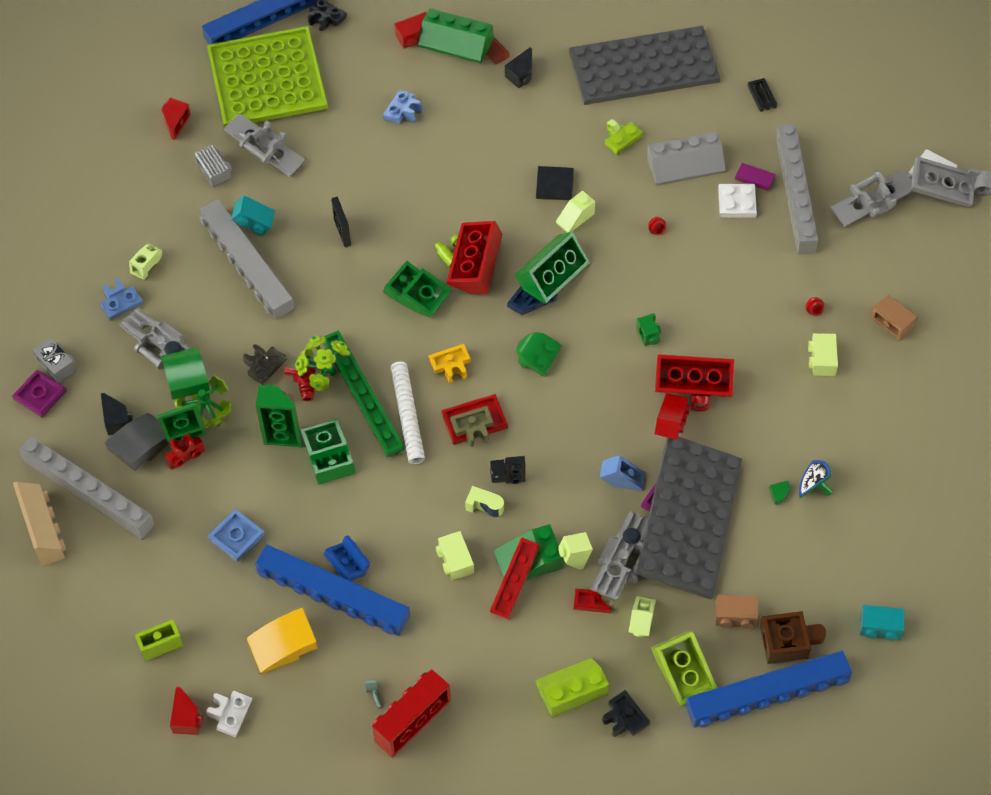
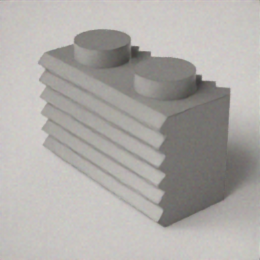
M211 145V147L208 146V148L195 153L196 163L212 187L231 179L230 172L232 167L228 161L225 162L223 160L224 155L220 149L217 150L214 145Z

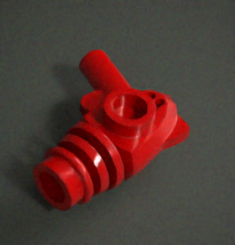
M285 367L284 374L293 376V381L298 382L302 400H313L315 388L310 386L309 377L311 374H315V368L307 367V372L303 376H299L296 368Z

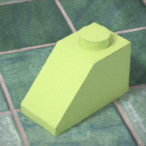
M581 191L568 202L558 217L556 224L566 233L572 232L595 214V201L584 191Z
M586 532L564 536L559 545L560 556L564 558L567 565L583 570L593 550Z
M636 596L629 626L630 633L638 637L649 636L656 604L655 599Z

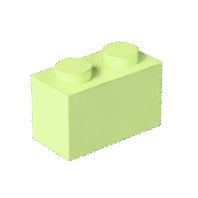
M813 333L812 341H808V352H811L812 357H809V368H812L813 376H836L838 368L836 334Z
M461 531L438 538L436 552L439 558H443L444 563L442 566L446 575H450L451 581L474 574V563Z

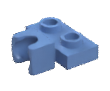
M399 90L384 112L383 117L384 120L399 124L403 117L405 120L416 122L415 112H423V106L419 100H416L413 93Z
M115 279V289H109L107 285H103L102 290L107 300L100 304L109 320L143 304L134 286L125 290L119 279Z

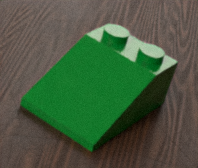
M551 524L531 529L494 550L503 578L521 537L540 544L526 580L563 569L564 558L559 554V545Z

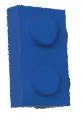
M349 535L344 537L342 543L327 548L324 552L325 557L339 575L349 581L365 576L370 566L368 558L361 552Z

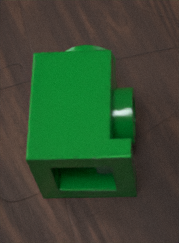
M655 313L637 318L636 329L644 346L655 345L661 340L659 337L661 328L658 323H655Z

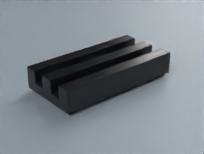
M765 78L748 82V88L760 112H763L764 109L770 110V107H773V109L777 108V103ZM760 83L770 101L769 103L767 102L764 92L759 85Z

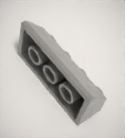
M717 131L648 145L647 160L656 186L724 173L726 171L722 144Z

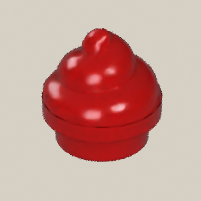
M661 217L652 218L648 223V229L654 235H661L666 230V222Z
M812 297L806 302V311L810 315L818 316L824 311V302L818 297Z

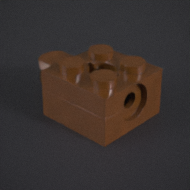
M803 611L768 615L761 618L760 631L768 664L808 659L811 645L822 644L825 640V627L822 624L806 625Z

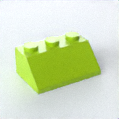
M592 658L535 680L551 717L606 696L609 692V683L601 667Z

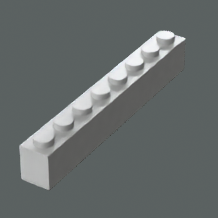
M796 124L778 125L776 143L797 254L816 253L818 236Z
M219 199L200 208L201 217H199L201 224L204 227H208L212 239L216 238L220 250L227 253V259L231 264H235L239 276H243L248 288L255 291L256 299L259 302H263L267 314H271L276 320L294 310L292 297L236 222L231 221V215Z
M32 436L18 449L23 462L140 539H143L153 528L154 522L150 513Z

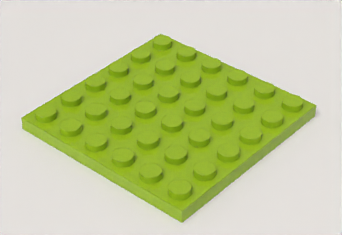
M308 26L207 45L224 128L239 113L251 122L257 123L328 109Z

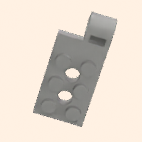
M917 156L914 161L910 191L970 208L973 205L974 193L984 196L991 194V172L973 168L966 171ZM927 175L932 176L935 181H930ZM944 180L949 181L950 184H951V187H950V186H947V185L945 184Z

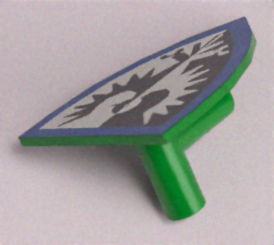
M812 460L800 482V498L816 487L827 496L832 493L833 490L824 483L832 477L830 466L825 461Z

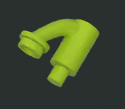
M459 234L453 235L450 239L453 247H456ZM441 242L436 243L437 254L450 268L454 253L447 245H442Z

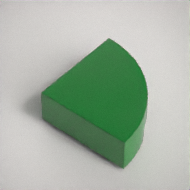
M789 481L769 486L775 505L781 503L788 495Z

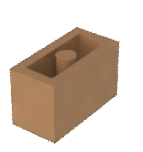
M889 294L873 307L871 315L874 321L898 340L914 328L917 319L911 310L906 309L897 299L892 298Z
M716 596V626L723 628L741 626L744 629L756 627L758 621V596Z

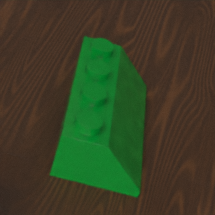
M430 8L422 21L418 47L481 63L494 40L493 25Z
M568 232L557 235L514 275L525 292L539 301L547 303L584 269L590 261L574 233Z
M270 384L265 386L259 385L255 406L264 445L302 448L303 443L295 404L278 386Z

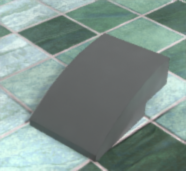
M146 413L118 430L105 444L108 451L136 471L146 460L151 461L168 445V441L165 438L159 420L150 413Z

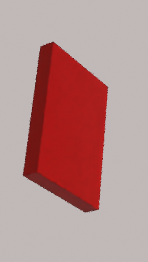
M496 394L441 410L453 445L468 440L466 434L456 437L450 417L487 406L490 412L493 426L486 428L488 434L508 429L507 421Z

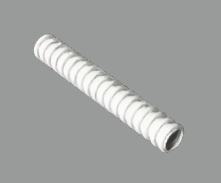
M396 362L391 365V373L408 462L410 464H420L425 460L407 364L405 362Z

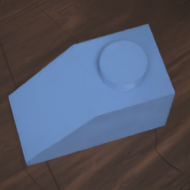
M620 455L603 460L600 472L601 479L614 487L643 490L646 476L644 471Z

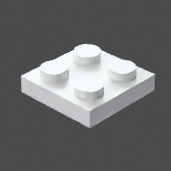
M719 184L720 218H756L755 184Z

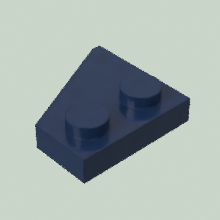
M520 286L507 302V307L521 315H525L556 301L557 294L547 303H543L525 292Z

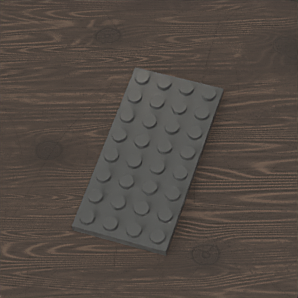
M703 26L569 48V54L584 105L720 82V75Z
M679 436L677 440L672 438L666 439L635 574L708 599L714 597L742 458Z

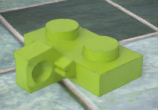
M613 119L607 122V130L610 133V137L605 140V145L616 155L643 137V132L632 122L626 126L619 125Z

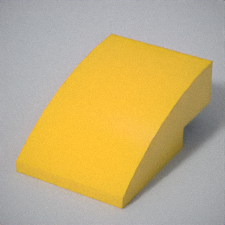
M303 608L277 618L247 637L261 674L297 661L300 655L318 649L316 639Z

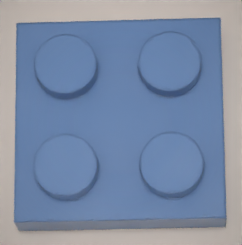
M234 509L208 535V539L238 562L265 533L243 514Z

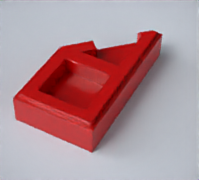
M575 589L573 610L611 614V607L603 601L597 592Z

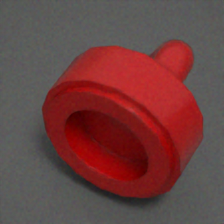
M691 395L692 408L699 412L708 410L710 407V396ZM696 404H705V406L698 407Z

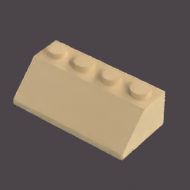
M13 482L34 550L42 567L65 559L63 551L66 550L63 539L59 540L58 534H61L58 523H53L52 518H55L52 506L48 507L47 502L50 501L47 490L42 491L40 484Z

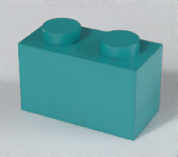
M243 195L235 202L231 221L252 230L256 234L264 235L272 228L275 210Z
M863 604L860 613L859 635L870 639L879 637L886 638L889 641L901 640L904 632L905 609Z

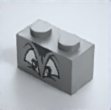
M49 338L32 350L36 361L56 382L60 383L76 372L74 366L76 361L71 354L64 352L65 350L60 342L56 343L52 338Z

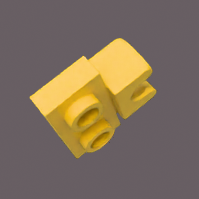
M464 344L428 355L434 373L444 372L449 384L453 383L452 376L454 374H459L462 379H466L467 372L464 364L470 363L471 359Z

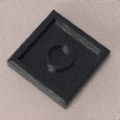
M538 166L536 199L571 200L574 168Z
M338 196L333 197L331 203L334 222L343 245L348 247L351 246L349 224Z

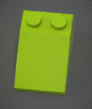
M686 631L651 647L657 664L680 706L686 704V699L689 696L717 688L693 631Z

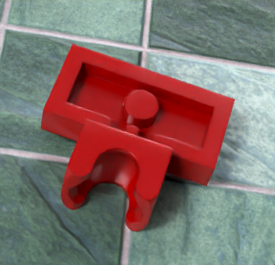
M189 434L184 435L179 441L172 439L170 440V445L173 451L165 454V458L171 470L181 467L185 462L192 458H197L205 452L203 442L199 436L192 440Z

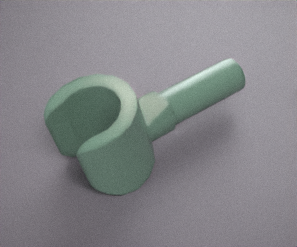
M365 681L366 693L373 692L377 707H383L378 695L376 681Z

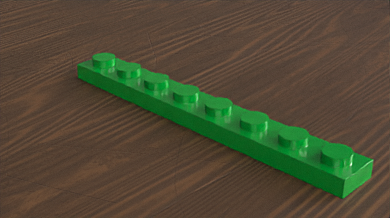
M339 330L324 336L326 341L323 344L326 349L332 351V354L335 352L331 345L332 341H342L346 344ZM347 346V350L350 352L349 356H343L339 353L336 356L335 365L388 458L403 451L404 445Z

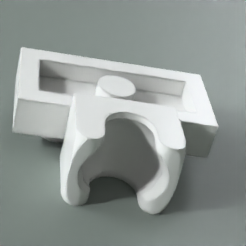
M234 690L230 699L215 693L213 702L219 705V707H208L206 715L219 721L216 730L236 738L252 698Z

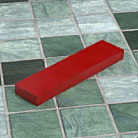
M523 537L520 538L489 612L509 620L538 553L540 544Z

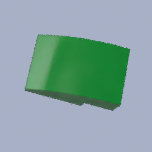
M406 260L385 285L383 292L403 306L419 314L431 317L452 292V289L425 269L419 270Z
M198 347L161 356L172 400L198 394V391L204 389L206 392L210 391Z
M196 403L157 415L169 446H171L170 440L179 441L187 434H189L191 439L207 435Z
M338 419L300 430L318 485L356 473Z

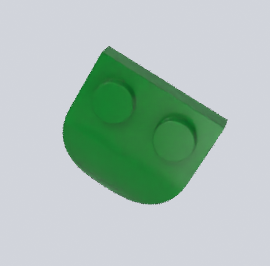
M531 333L525 336L516 347V353L519 358L518 362L524 369L528 366L541 376H544L562 345L544 333Z

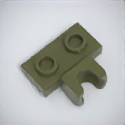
M487 406L450 417L456 437L466 434L470 447H474V438L476 437L482 438L484 443L488 442L489 436L486 428L493 426V420Z

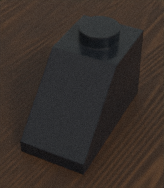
M531 47L505 65V77L518 88L528 84L532 79Z
M101 393L104 423L109 436L115 434L131 422L133 416L132 412L128 413L126 405L106 393Z

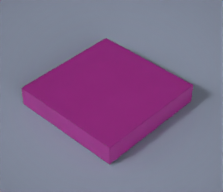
M37 369L12 395V398L42 418L67 392V389Z

